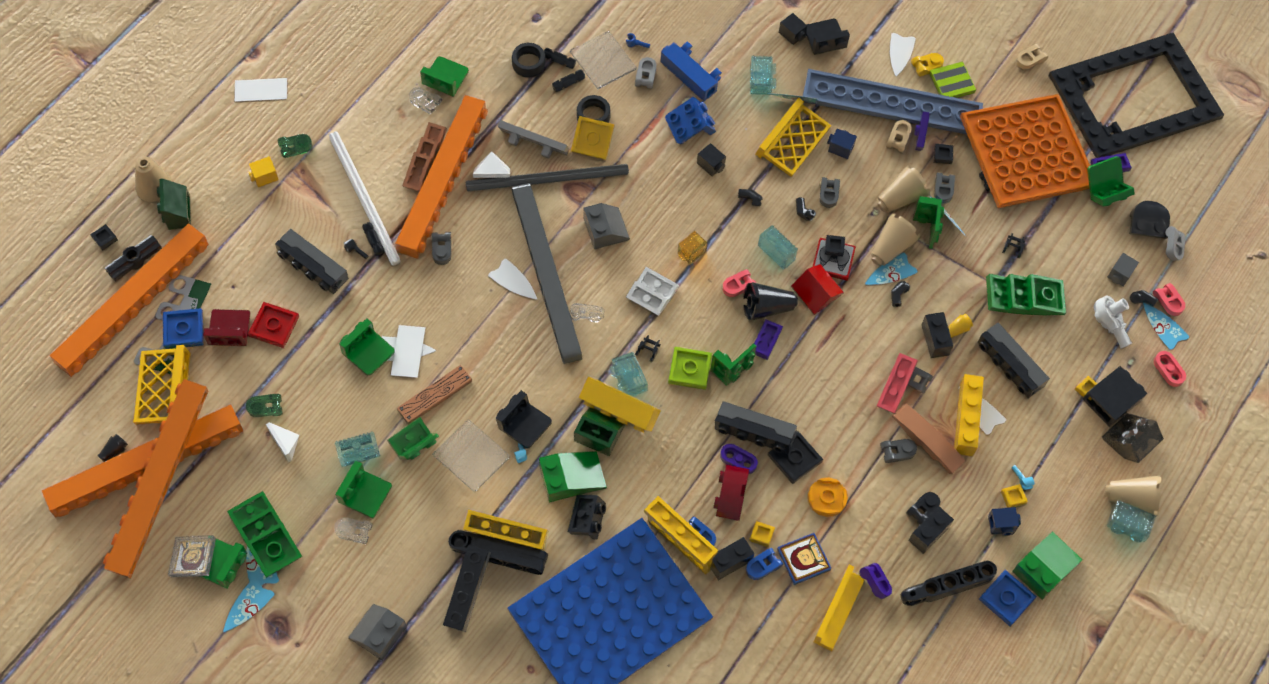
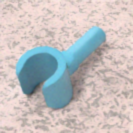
M518 443L519 451L514 452L517 462L521 463L527 460V455L524 447Z
M1016 465L1012 466L1013 471L1020 479L1022 489H1032V485L1035 484L1032 477L1025 478Z

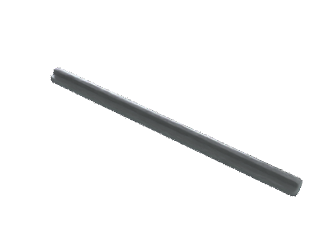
M628 164L514 175L505 178L467 180L466 190L476 191L514 187L527 183L533 185L627 175L629 168Z

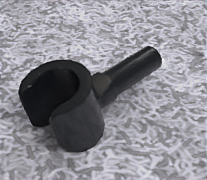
M353 239L344 242V248L348 253L355 250L363 258H368V255L359 249Z

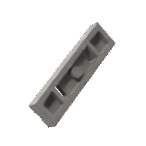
M502 120L498 124V128L501 131L510 134L508 142L511 145L517 146L519 139L522 138L543 146L541 153L543 157L550 158L553 150L564 155L568 154L569 147L566 144Z

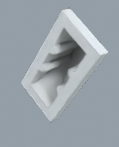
M492 151L473 171V178L510 177V168Z
M270 422L267 423L266 426L286 460L288 462L292 461L299 435Z

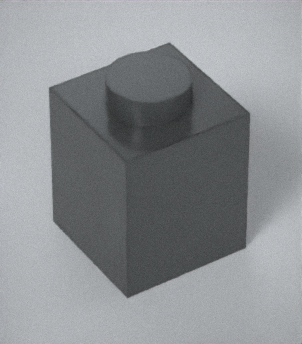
M1122 253L1107 277L1115 284L1124 287L1139 262Z

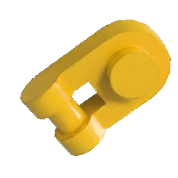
M931 53L922 57L916 56L911 60L913 67H916L918 76H924L929 74L930 70L942 67L944 59L938 53Z

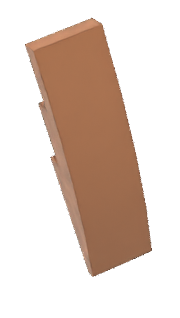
M428 122L424 137H421L417 151L413 153L402 185L403 187L420 192L440 149L447 130L446 127Z
M905 404L892 416L916 445H921L933 460L937 459L949 474H953L966 461L927 420L908 404Z

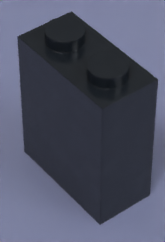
M1119 366L1089 390L1083 397V400L1111 427L1139 404L1148 393L1141 384L1131 377L1127 370Z

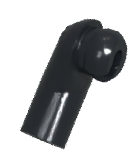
M750 189L738 190V198L752 199L753 206L762 205L761 200L763 198L756 191Z
M796 198L797 215L806 221L813 220L816 212L805 208L804 198Z
M905 281L898 282L891 290L893 307H900L902 305L901 295L910 290V285Z
M1145 290L1136 291L1130 295V300L1134 304L1146 302L1154 307L1158 301V298Z

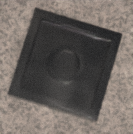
M797 431L789 454L784 452L778 453L773 449L768 452L770 459L792 484L823 462V458L799 431Z

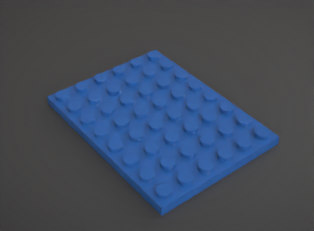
M640 518L507 607V610L558 684H619L713 618L710 611L643 518Z

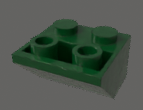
M159 179L160 186H157V195L160 198V202L157 203V210L161 214L162 222L166 223L168 230L182 229L188 223L191 225L190 194L187 187L166 179Z
M589 408L582 415L574 431V441L610 456L625 424L617 421V418L613 416L609 417L597 409Z

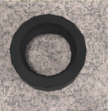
M527 42L518 45L513 50L512 66L518 75L531 78L539 75L544 70L546 63L545 53L539 45ZM525 54H533L539 58V62L532 66H524L518 62V59Z
M590 95L580 100L577 105V121L579 116L585 117L583 111L586 108L595 106L601 108L604 111V115L594 120L609 123L611 109L606 99L601 96Z

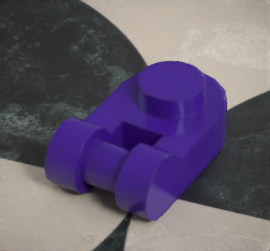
M872 563L860 569L859 574L861 578L867 580L876 597L885 599L892 594V587L879 564Z

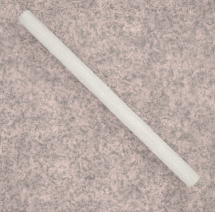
M336 131L330 133L331 143L374 227L373 229L377 233L391 265L399 264L400 257L339 133Z

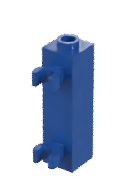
M675 42L665 46L661 51L660 62L701 100L706 101L717 92L718 81L721 79L719 75L722 72L716 68L709 74L689 56L692 53L690 49L693 47L689 42L684 43L681 48Z

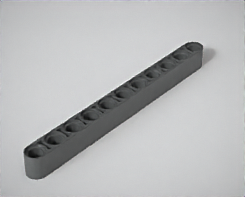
M527 183L511 187L562 362L567 364L582 360L581 348L531 185Z

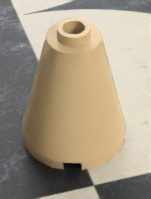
M141 157L135 163L136 193L144 202H160V198L157 195V186H160L159 179L172 181V179L153 159Z
M911 165L907 166L878 197L879 202L877 204L883 212H892L918 201L920 196L928 197L930 195L929 188L925 189L924 184H926L924 178L914 167L910 169Z
M896 214L889 216L871 252V260L876 265L885 266L920 239V233L916 235L915 231L917 229L901 216L896 218L894 217Z
M1161 476L1110 481V485H1106L1105 497H1109L1110 502L1158 516Z

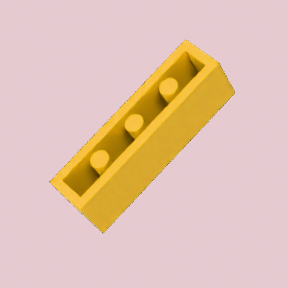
M964 374L960 382L954 448L960 455L973 457L978 448L984 377Z
M589 376L579 395V398L584 400V405L593 409L595 406L601 408V413L609 417L613 414L617 416V421L626 425L630 422L634 424L633 428L642 433L645 430L652 432L661 412L660 409Z
M468 510L463 528L467 532L485 535L544 551L549 532L547 529Z

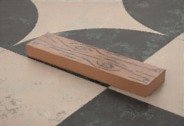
M459 365L400 405L397 411L409 425L471 383L472 378Z

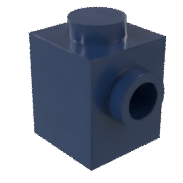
M837 128L834 135L830 134L827 144H829L828 152L849 159L857 136Z
M1016 507L992 509L988 514L991 535H1013L1021 525L1020 514H1017Z

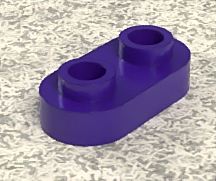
M726 444L721 449L720 458L723 463L749 469V474L755 472L758 460L753 454L734 444ZM727 454H732L733 457L728 458ZM744 463H749L751 466L745 467Z

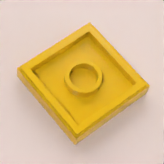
M579 116L571 152L606 160L615 124Z

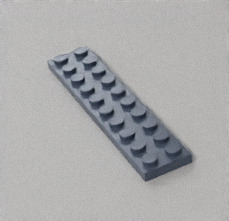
M808 69L803 97L818 99L817 103L804 101L806 103L896 121L904 120L917 125L920 124L922 112H929L928 127L962 134L967 133L960 118L961 113L983 109V103L812 69Z

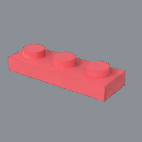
M899 353L877 407L893 414L896 413L918 360Z

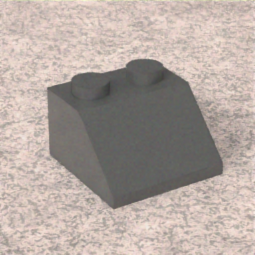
M599 203L583 208V219L594 250L630 240L618 207Z
M373 604L348 638L383 661L407 626L404 619L389 609Z

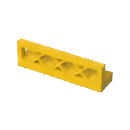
M850 564L813 643L830 651L833 650L865 580L853 572L854 566Z

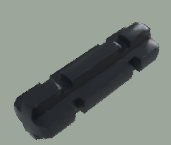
M550 48L544 49L545 58H551V61L563 66L566 64V67L571 69L575 67L576 59L572 57L567 58V55L557 51L553 52Z
M582 69L577 70L575 74L571 73L561 78V81L553 82L552 87L555 92L563 90V87L567 88L577 83V80L585 79V73Z
M367 222L363 224V231L373 248L374 254L376 256L384 254V248L376 231L373 229L372 223Z

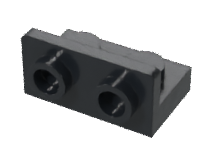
M577 494L568 532L571 535H589L593 540H597L602 529L601 523L606 512V503L598 495Z

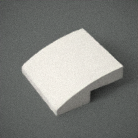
M645 267L626 298L659 316L679 285Z

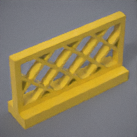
M799 97L755 153L760 159L762 157L766 158L790 177L794 175L832 126L804 106V101ZM802 111L809 116V120L801 121L800 114ZM810 124L812 132H803L802 125ZM814 124H820L825 129L823 131H815ZM798 125L800 133H791L790 126ZM804 136H813L814 143L806 144ZM792 137H801L802 144L794 145ZM789 138L790 145L781 146L780 139ZM803 148L804 155L796 156L795 149ZM791 149L792 157H784L782 150ZM771 150H779L780 157L774 158L769 153ZM793 160V170L786 167L785 161Z
M176 345V349L141 351L133 420L135 425L162 423L163 420L167 419V417H159L157 414L165 406L168 408V403L174 402L177 385L179 383L182 384L183 379L188 380L191 353L184 345ZM168 355H174V360L168 365L163 361ZM155 356L157 360L148 366L146 364L147 357ZM162 363L165 368L157 375L153 369ZM170 370L172 378L165 383L161 378ZM152 372L155 377L146 384L144 377ZM160 380L164 385L157 392H154L151 387ZM168 388L170 396L163 401L159 396ZM150 390L153 395L144 402L142 395ZM158 398L162 403L153 411L149 405ZM148 408L151 411L146 418H140V413L144 409Z
M657 496L644 509V513L648 516L647 521L706 575L711 569L712 559L718 553V550L663 499Z

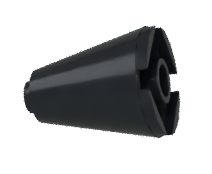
M754 282L748 283L744 290L743 299H747V305L743 306L748 320H757L792 311L798 304V298L792 291Z

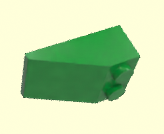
M597 451L557 453L539 458V467L549 503L574 497L577 494L582 495L607 488Z
M1051 532L1016 565L1012 572L1043 600L1083 559L1054 532Z

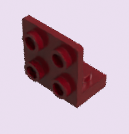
M213 309L210 327L204 328L203 333L207 344L216 346H247L251 312L249 310Z

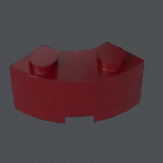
M726 465L725 471H720L718 482L722 483L720 497H715L713 507L717 509L716 517L740 521L749 469Z

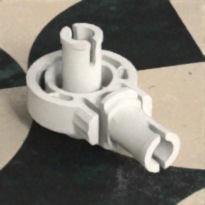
M1104 296L1094 304L1095 318L1105 329H1108L1109 333L1115 335L1120 348H1124L1132 344L1124 329L1127 324L1123 322L1121 313L1129 309L1128 302L1124 298L1115 302L1110 296Z

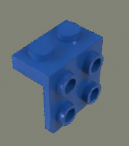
M695 97L690 98L665 116L678 144H683L702 130L709 135L716 132L713 126L715 122L707 113L708 107L703 101L700 102Z

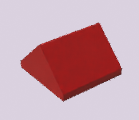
M821 264L806 269L791 285V288L814 315L844 294L843 290Z

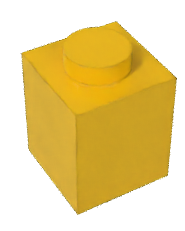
M270 156L249 163L251 169L248 172L252 182H256L258 188L279 180Z

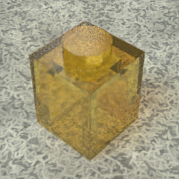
M695 231L678 244L679 257L690 265L707 251V242Z

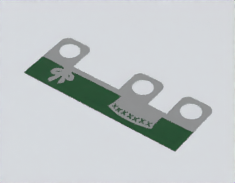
M183 275L172 279L168 288L172 292L183 294L180 306L162 302L156 312V318L163 320L161 309L166 306L171 307L173 311L201 308L211 283ZM177 279L185 280L186 285L183 289L178 290L174 288L173 284ZM162 343V345H161V347H160L159 350L164 349L163 343ZM146 347L140 348L134 359V363L136 365H140L139 356L141 354V351H148L153 349H149ZM168 355L163 361L168 365L174 360V355ZM152 356V359L146 364L150 366L157 358ZM160 363L154 370L162 371L165 366Z

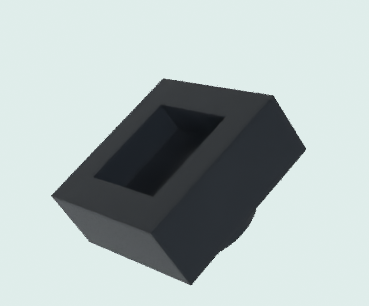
M935 144L934 163L952 164L953 145Z
M106 224L90 234L102 251L118 241L116 235Z
M826 235L824 255L843 257L845 237Z

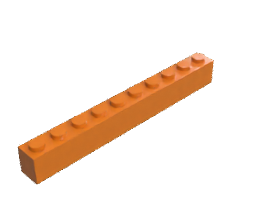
M467 95L464 96L395 242L398 253L418 259L420 253L425 251V242L432 235L433 225L435 222H438L440 210L447 203V195L453 190L454 180L460 175L462 162L465 163L467 160L468 149L473 147L475 134L480 132L481 121L487 116L488 109H486L485 101Z
M188 223L49 355L53 362L70 377L78 373L89 359L94 358L97 352L107 345L117 332L122 331L125 325L131 319H134L143 307L149 305L153 298L159 292H162L172 279H176L180 272L193 262L196 256L206 250L209 244L205 235Z
M183 379L182 384L179 383L175 390L176 398L174 402H170L167 409L169 415L166 420L162 421L159 428L161 434L152 444L151 450H153V453L144 463L143 468L145 472L143 476H139L135 487L137 491L135 495H131L127 506L129 510L120 520L119 525L121 529L112 539L111 545H113V548L104 558V569L131 579L209 392L206 386Z
M231 404L197 419L180 462L191 455L200 454L210 446L219 445L223 440L237 437L243 432ZM155 439L42 490L50 512L55 518L65 516L71 510L85 507L89 502L95 499H102L108 493L124 489L128 484L137 481L139 476H143L145 472L143 468L144 463L153 453L151 448Z

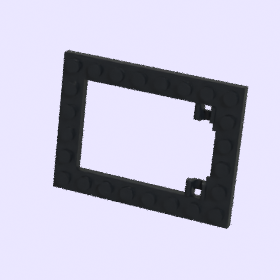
M1174 32L1050 71L1048 75L1096 158L1111 156L1220 120L1224 116L1223 111ZM1165 55L1196 105L1195 108L1122 131L1117 121L1112 122L1108 127L1098 122L1083 95L1085 91L1094 88L1095 84L1091 79L1093 77Z

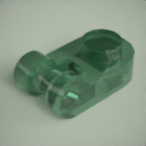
M307 134L280 137L277 140L278 146L281 147L280 152L283 158L306 153L312 148V140Z
M280 394L254 396L246 402V410L252 417L281 416L283 414L282 407H280L282 402ZM266 403H272V407H266Z

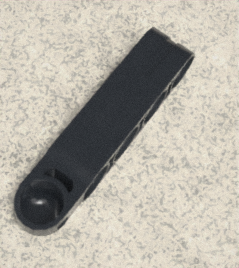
M463 530L453 532L448 541L452 551L465 554L468 545L491 552L489 563L536 575L543 574L548 558V553L539 549Z
M992 561L979 562L927 579L924 583L908 587L901 592L900 598L904 605L914 606L923 602H933L990 583L997 573V567ZM982 569L988 570L990 576L983 574ZM963 575L969 576L972 581H966L963 578ZM944 581L952 583L953 588L947 587ZM925 588H932L934 590V594L928 593Z

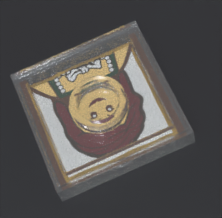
M214 535L176 537L168 575L170 577L209 576L216 537Z

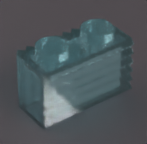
M751 56L750 94L771 95L767 93H772V89L776 88V78H773V74L776 73V63H773L772 56Z
M771 225L760 234L758 246L782 269H786L795 261L798 248L792 245L790 240L785 238V235L779 233V230L774 228V225Z
M634 352L612 359L610 371L613 378L617 377L618 390L630 396L648 391V383Z
M372 431L370 433L367 432V434L363 433V435L359 434V436L347 438V440L343 439V441L335 442L342 467L353 464L355 460L362 462L380 457L376 438Z
M1118 500L1112 508L1106 526L1111 528V531L1116 534L1130 536V539L1135 542H1145L1150 536L1156 516Z

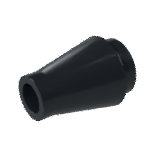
M115 434L109 438L98 454V457L104 462L110 460L126 450L125 447L128 444L118 434Z

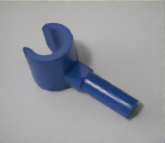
M633 33L627 34L626 44L628 47L640 45L650 48L651 44L636 40Z

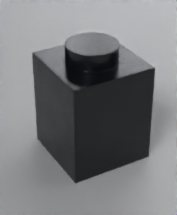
M794 13L780 22L779 33L792 45L798 41L801 42L806 37L807 25Z
M711 143L698 153L697 164L709 175L714 176L725 168L726 156Z

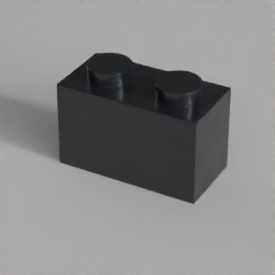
M944 312L925 315L921 326L930 358L949 356L953 348V342Z
M938 506L912 533L908 541L924 554L950 528L954 519Z
M742 537L718 551L712 559L711 570L719 581L747 565L754 558L755 553L746 539Z

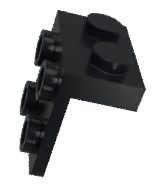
M833 18L806 24V36L814 55L847 48L850 34L848 30L841 31L837 19Z
M522 390L517 395L512 396L509 404L504 409H501L496 416L498 428L525 448H530L552 424L550 417L529 403L527 394Z

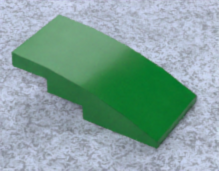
M994 274L986 276L988 310L1043 316L1066 314L1063 280L1030 274L1027 277L1009 274L1007 277Z
M263 491L227 511L266 578L302 557Z

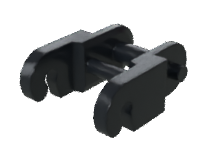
M1011 233V236L1008 235L1002 253H1005L1007 247L1011 245L1018 248L1017 258L1020 259L1025 245L1023 244L1025 243L1024 237L1022 239L1014 237L1013 233ZM1011 240L1020 242V244H1013L1011 243Z
M647 335L646 338L644 337V341L640 342L635 355L638 356L640 351L646 348L652 351L650 362H653L658 353V347L661 344H659L660 340L657 342L653 341ZM647 342L655 345L654 348L646 346Z

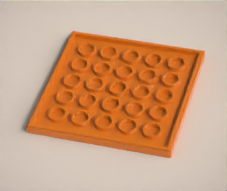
M1059 94L961 113V121L997 208L1090 189L1087 172L1090 164Z

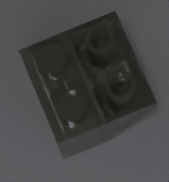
M1129 413L1122 416L1102 436L1103 440L1124 459L1139 463L1164 439L1156 421Z

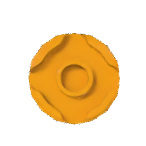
M830 477L821 478L814 482L808 493L810 507L818 515L824 517H833L840 514L848 500L845 487L838 480Z

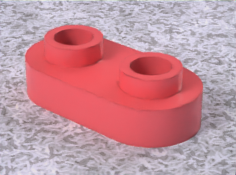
M1161 351L1155 356L1154 365L1165 381L1173 387L1181 386L1186 380V373L1175 357L1167 351Z

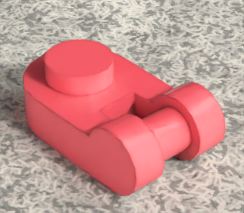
M745 269L727 278L723 282L722 290L726 296L736 297L744 293L748 283H756V281L751 279L750 272Z
M1171 283L1164 285L1162 289L1158 288L1153 291V296L1158 298L1168 314L1178 316L1184 311L1185 302Z

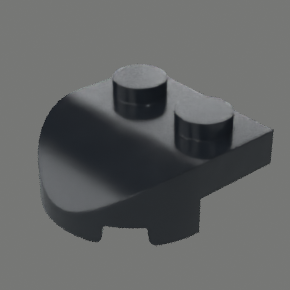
M1143 201L1132 209L1130 213L1131 224L1129 234L1168 238L1165 232L1170 226V214L1165 206L1154 201Z

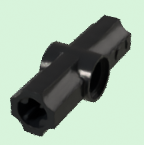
M150 235L135 247H127L123 251V255L106 266L105 270L116 282L131 270L140 269L144 261L162 249L157 239Z

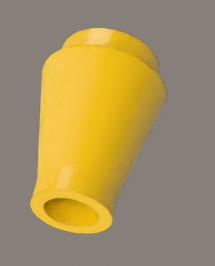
M967 314L959 315L948 326L951 338L970 331L971 327H973V322Z

